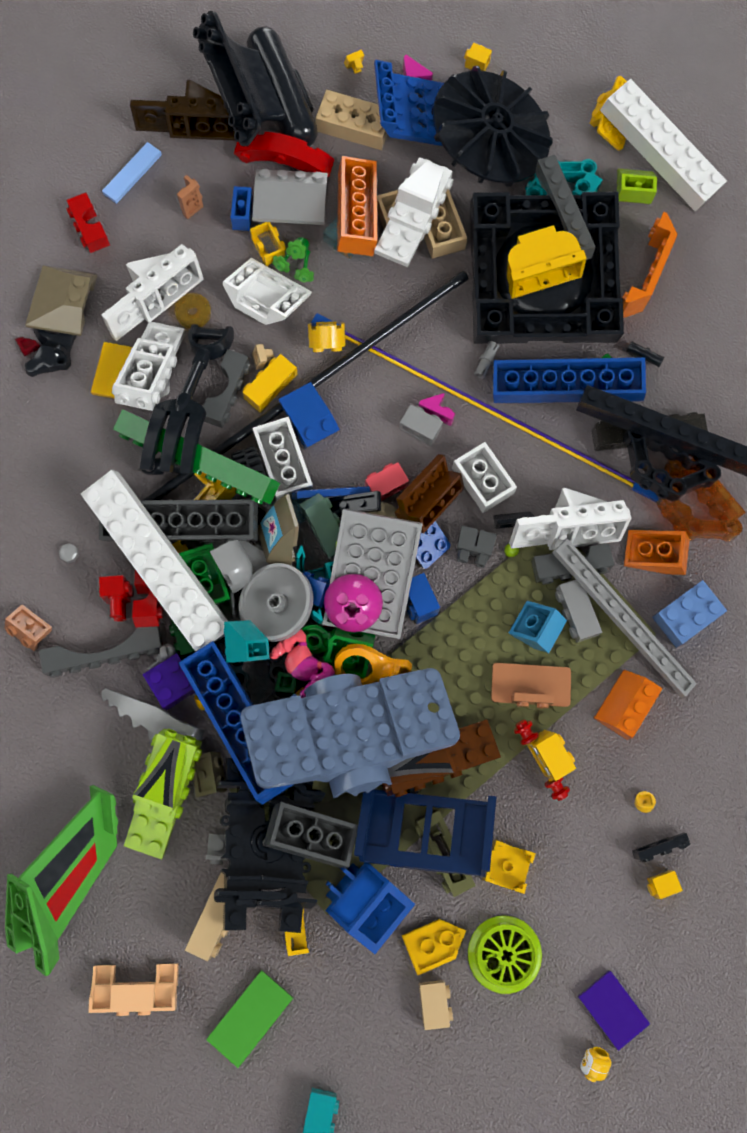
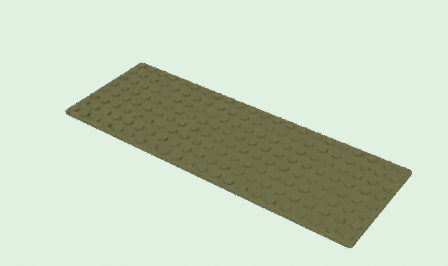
M548 544L520 548L517 556L509 557L388 656L393 659L409 660L412 664L411 672L427 668L436 669L442 677L458 728L488 720L501 758L463 770V775L452 779L450 775L443 777L445 781L435 785L432 782L426 783V788L418 790L419 793L417 794L466 799L527 747V745H521V735L514 733L515 725L522 720L531 721L533 723L531 726L532 732L540 733L543 730H547L639 651L589 594L588 597L602 630L600 635L576 643V640L572 639L570 635V625L567 620L549 653L530 647L509 634L526 601L555 608L562 614V604L557 601L555 596L556 588L561 584L576 579L572 576V579L567 581L556 579L550 584L542 585V582L536 583L531 560L535 556L551 554L554 550H549ZM576 547L577 550L585 557L586 554L579 547ZM600 574L601 577L609 584V586L617 593V595L625 602V604L633 611V613L655 636L656 634L651 629V627L643 620V618L635 611V609L627 602V600L619 593V591L611 584V582L603 574ZM507 663L570 668V705L568 707L549 706V708L543 709L536 708V705L517 707V704L493 702L491 700L493 664ZM372 670L366 674V677L371 674ZM436 703L428 704L430 712L436 713L439 711ZM313 781V789L321 790V792L326 794L321 802L313 803L315 808L311 811L352 824H359L363 792L357 796L344 792L337 798H333L329 782ZM382 784L375 789L383 790ZM229 788L230 792L237 793V788ZM287 788L283 796L290 798L291 788ZM264 804L260 805L259 807L265 810V820L268 821L269 807H264ZM404 805L398 851H406L420 839L414 828L417 825L415 820L426 814L427 806ZM433 807V810L437 809L440 811L443 818L453 810ZM329 838V844L332 845L333 841ZM354 843L349 867L354 863L360 869L365 862H360L359 857L354 856ZM305 858L303 863L308 862L311 865V870L308 873H302L305 880L309 881L306 889L317 900L323 911L329 915L325 910L332 901L326 894L331 889L328 888L326 883L329 881L336 887L346 874L338 867ZM369 863L378 872H381L388 866Z

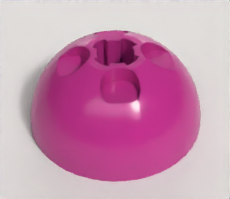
M347 574L337 578L330 584L324 597V609L328 619L337 628L347 632H360L368 629L378 620L383 608V598L378 586L371 579L359 574Z

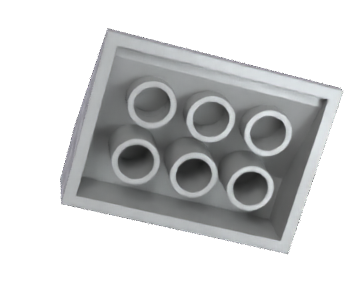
M257 169L252 220L258 222L324 225L327 200V173Z

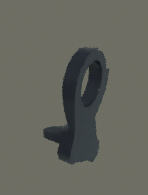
M33 328L37 339L42 345L34 357L25 363L26 374L34 377L43 373L68 370L71 366L70 351L77 335L65 333L50 334L45 330Z

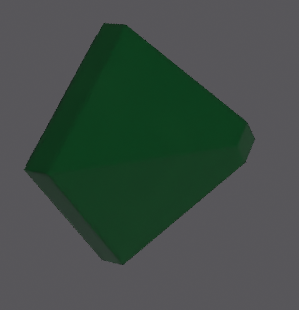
M279 672L274 691L295 694L300 680L294 678L289 673Z

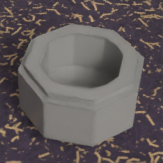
M70 543L62 545L59 550L60 559L66 563L75 562L79 557L78 548Z

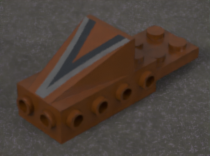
M488 720L459 728L460 738L451 747L409 758L388 768L392 785L382 783L383 790L387 793V796L395 794L397 798L408 794V789L414 788V791L426 788V783L432 782L435 785L444 782L443 777L450 775L452 779L463 775V770L501 758Z

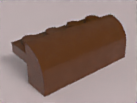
M438 454L396 498L399 506L394 512L398 519L423 523L421 533L424 534L464 489L461 473L448 471L445 455Z

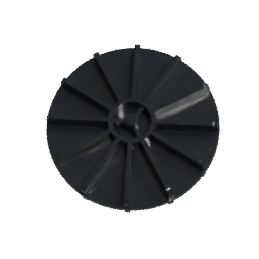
M473 66L471 71L451 75L439 89L431 110L436 130L434 139L436 142H441L448 154L454 159L451 165L455 167L459 164L468 172L478 176V183L481 184L484 180L505 183L506 187H511L515 182L532 177L536 172L538 160L548 157L550 146L553 143V138L550 137L546 121L549 113L548 111H542L536 101L529 95L533 89L529 87L527 90H524L518 84L506 78L507 71L505 70L498 75L492 72L481 71L479 66Z

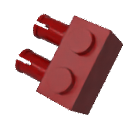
M123 575L99 577L100 597L107 604H110V617L114 618L116 622L126 621L125 604L131 603V597L134 596L133 585H130V582Z

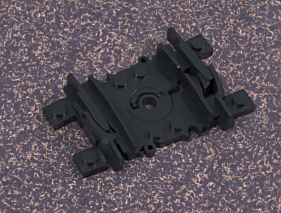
M226 758V779L219 780L217 788H237V793L228 792L225 800V812L228 815H224L220 819L222 826H228V829L225 831L224 855L221 859H227L229 867L220 870L224 874V888H218L214 891V901L225 903L223 931L246 930V908L260 907L280 909L278 932L301 933L303 908L311 909L317 904L316 899L297 898L298 894H296H306V887L309 881L305 880L302 873H308L311 870V865L308 862L303 863L304 857L263 846V840L266 837L274 804L283 802L311 811L315 808L313 803L321 802L326 793L313 789V781L294 784L289 787L291 788L290 798L283 796L285 795L284 790L264 803V807H269L268 821H266L265 810L259 807L262 804L255 800L233 759ZM290 826L289 831L292 834L294 833V829H291L292 826ZM282 888V890H279V891H261V890H276V889Z

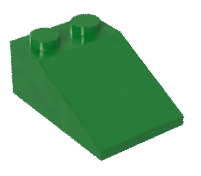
M212 543L179 553L216 605L230 601L223 575L210 551L214 550Z

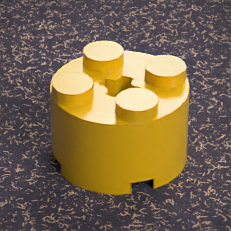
M316 322V326L313 327L312 323L308 324L309 348H312L313 352H323L324 349L330 348L334 352L342 351V347L346 346L345 323L341 322L340 326L337 325V322Z

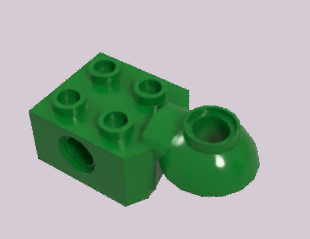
M311 624L302 629L307 636L306 643L311 654L325 652L324 662L331 664L334 670L336 654L343 647L350 644H364L373 648L375 634L347 632L337 627L331 631H326L319 625ZM311 636H316L318 639H313ZM354 655L342 662V667L346 674H355L360 678L366 677L369 660L365 657Z

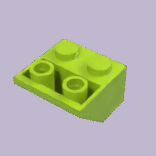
M618 168L617 192L619 201L651 204L657 193V176L653 171Z

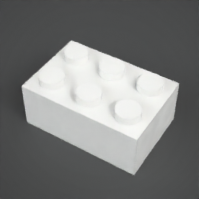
M486 442L453 462L452 470L461 473L464 487L482 513L512 496L517 489V486Z

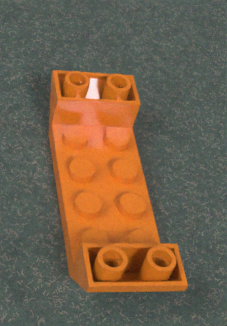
M663 212L661 218H656L648 235L651 238L648 245L658 250L649 268V273L644 280L642 290L632 286L629 292L625 291L622 297L623 318L644 310L654 292L678 234L666 212Z

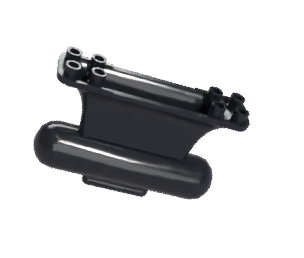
M208 11L207 14L203 13L200 26L193 29V37L198 39L199 52L204 54L229 114L228 124L235 131V141L239 142L241 146H249L259 133L262 122L277 121L282 134L304 140L309 147L314 144L318 130L312 115L313 105L300 74L296 69L292 68L276 31L267 26L257 27L250 33L246 47L228 37L216 12Z

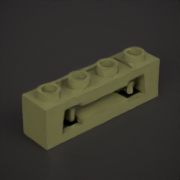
M435 809L432 811L430 832L434 837L440 835L450 855L452 836L440 811ZM425 815L415 820L417 825L414 828L419 838L423 837ZM436 824H438V826H439V828H440V830H441V833H440V831L437 829ZM429 836L427 854L442 856L435 840ZM436 872L437 875L441 874L444 880L441 884L446 894L450 893L453 897L476 886L471 875L462 874L461 877L460 874L454 873L451 874L453 878L451 880L448 873Z

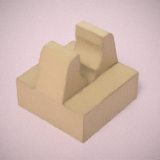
M263 344L256 345L252 352L256 370L263 369L265 364L269 363L271 358L274 357L272 349H264Z

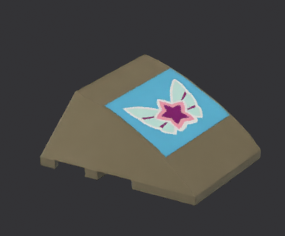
M289 494L281 497L269 509L258 528L265 559L269 564L284 563L292 566L291 562H294L296 559L293 547L297 546L299 525Z

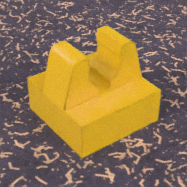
M362 49L347 55L344 61L346 68L352 67L355 74L361 72V68H363L364 53Z

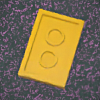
M108 342L103 343L91 388L92 395L115 399L112 394L113 384L116 382L119 372L122 370L133 347Z

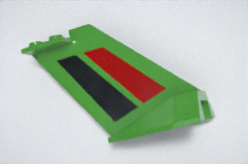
M95 785L89 786L91 799L18 878L13 874L7 875L5 910L7 947L16 954L32 947L35 968L44 976L50 975L59 960L58 939L117 847L118 819L115 813L116 799L114 794Z

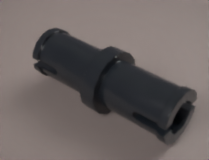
M633 341L626 351L639 358H645V361L660 367L665 358L650 351V348H644Z

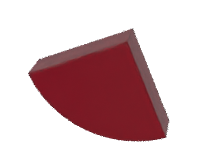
M24 337L15 339L24 356L40 348V345L35 340Z

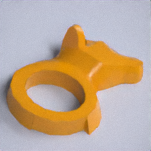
M350 644L343 647L336 654L334 660L336 675L346 674L343 670L342 662L350 656L359 655L369 660L372 665V672L369 676L361 679L363 685L379 682L380 678L404 674L412 670V664L409 660L390 658L364 644Z

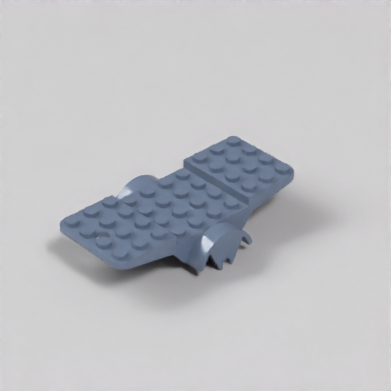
M433 668L380 678L379 682L363 685L361 678L355 674L334 675L308 686L304 690L306 696L304 698H301L299 695L248 706L241 712L242 728L255 781L260 787L268 789L310 781L329 782L333 798H337L344 792L354 796L361 792L369 793L382 783L392 785L388 768L406 759L451 747L460 738V731L442 677ZM436 703L439 711L436 713L430 712L428 704Z

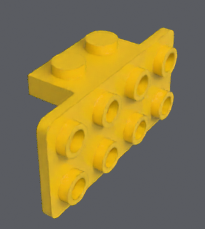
M622 76L616 77L610 91L602 93L598 97L597 105L592 112V118L589 123L593 127L598 126L597 133L618 151L623 149L626 138L605 117L600 109L606 100L627 82Z

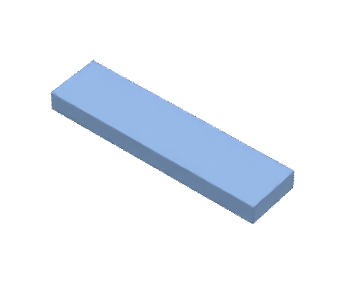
M147 142L102 190L103 195L117 204L161 157V151Z

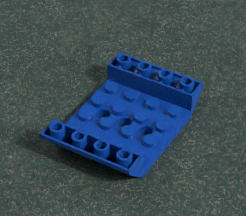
M375 60L374 67L380 124L389 137L443 146L441 142H436L434 139L436 130L431 110L435 97L444 83L395 74L392 71V63Z

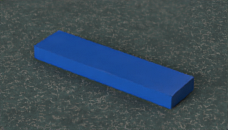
M370 487L295 491L292 493V500L310 499L318 493L324 498L370 492Z

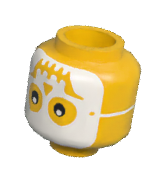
M593 1047L586 1050L580 1068L585 1074V1078L589 1081H603L608 1075L612 1061L606 1050L600 1047Z

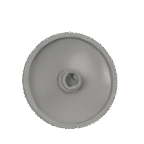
M284 563L269 564L257 570L252 575L250 581L243 587L239 599L241 621L251 620L270 642L288 639L299 632L309 619L313 607V591L309 580L300 570Z

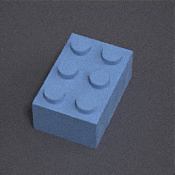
M702 580L652 618L677 648L727 612V610Z

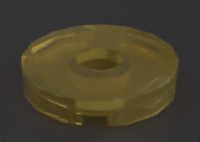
M186 294L175 304L174 312L177 321L186 328L190 329L192 324H198L199 327H202L211 317L209 301L200 294ZM191 308L198 310L196 314H189L188 311Z

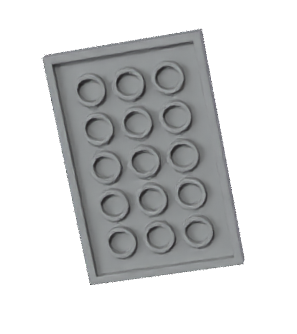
M343 508L330 584L343 575H363L371 579L378 586L383 598V608L378 620L371 627L360 632L400 639L423 523ZM325 612L322 625L336 627L328 619Z

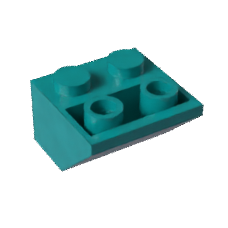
M251 620L224 622L227 663L270 659L268 638Z

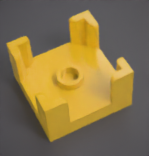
M493 840L490 872H486V877H483L482 880L525 894L527 886L525 883L530 863H533L536 853Z

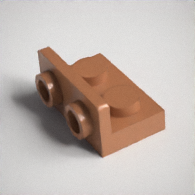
M186 175L184 176L186 187L182 188L177 193L183 215L189 219L204 206L198 182Z
M24 605L19 606L5 618L6 632L12 637L15 636L24 647L30 648L33 651L38 648V643L52 631V627Z

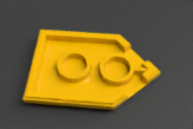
M437 919L401 935L417 976L455 960L466 930Z

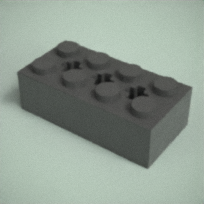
M279 802L274 804L263 846L338 868H346L350 864L358 825ZM290 826H292L291 829H294V833L292 834L289 831ZM309 832L313 835V839H310ZM329 838L333 841L332 845L329 844Z

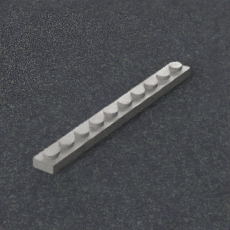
M569 539L564 540L552 552L676 693L681 698L686 697L697 683Z

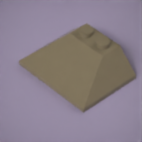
M43 265L25 326L81 336L85 324L83 311L89 290H94L97 274Z

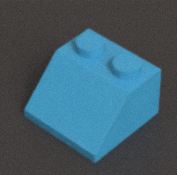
M526 601L509 634L536 650L549 653L567 620L555 608Z

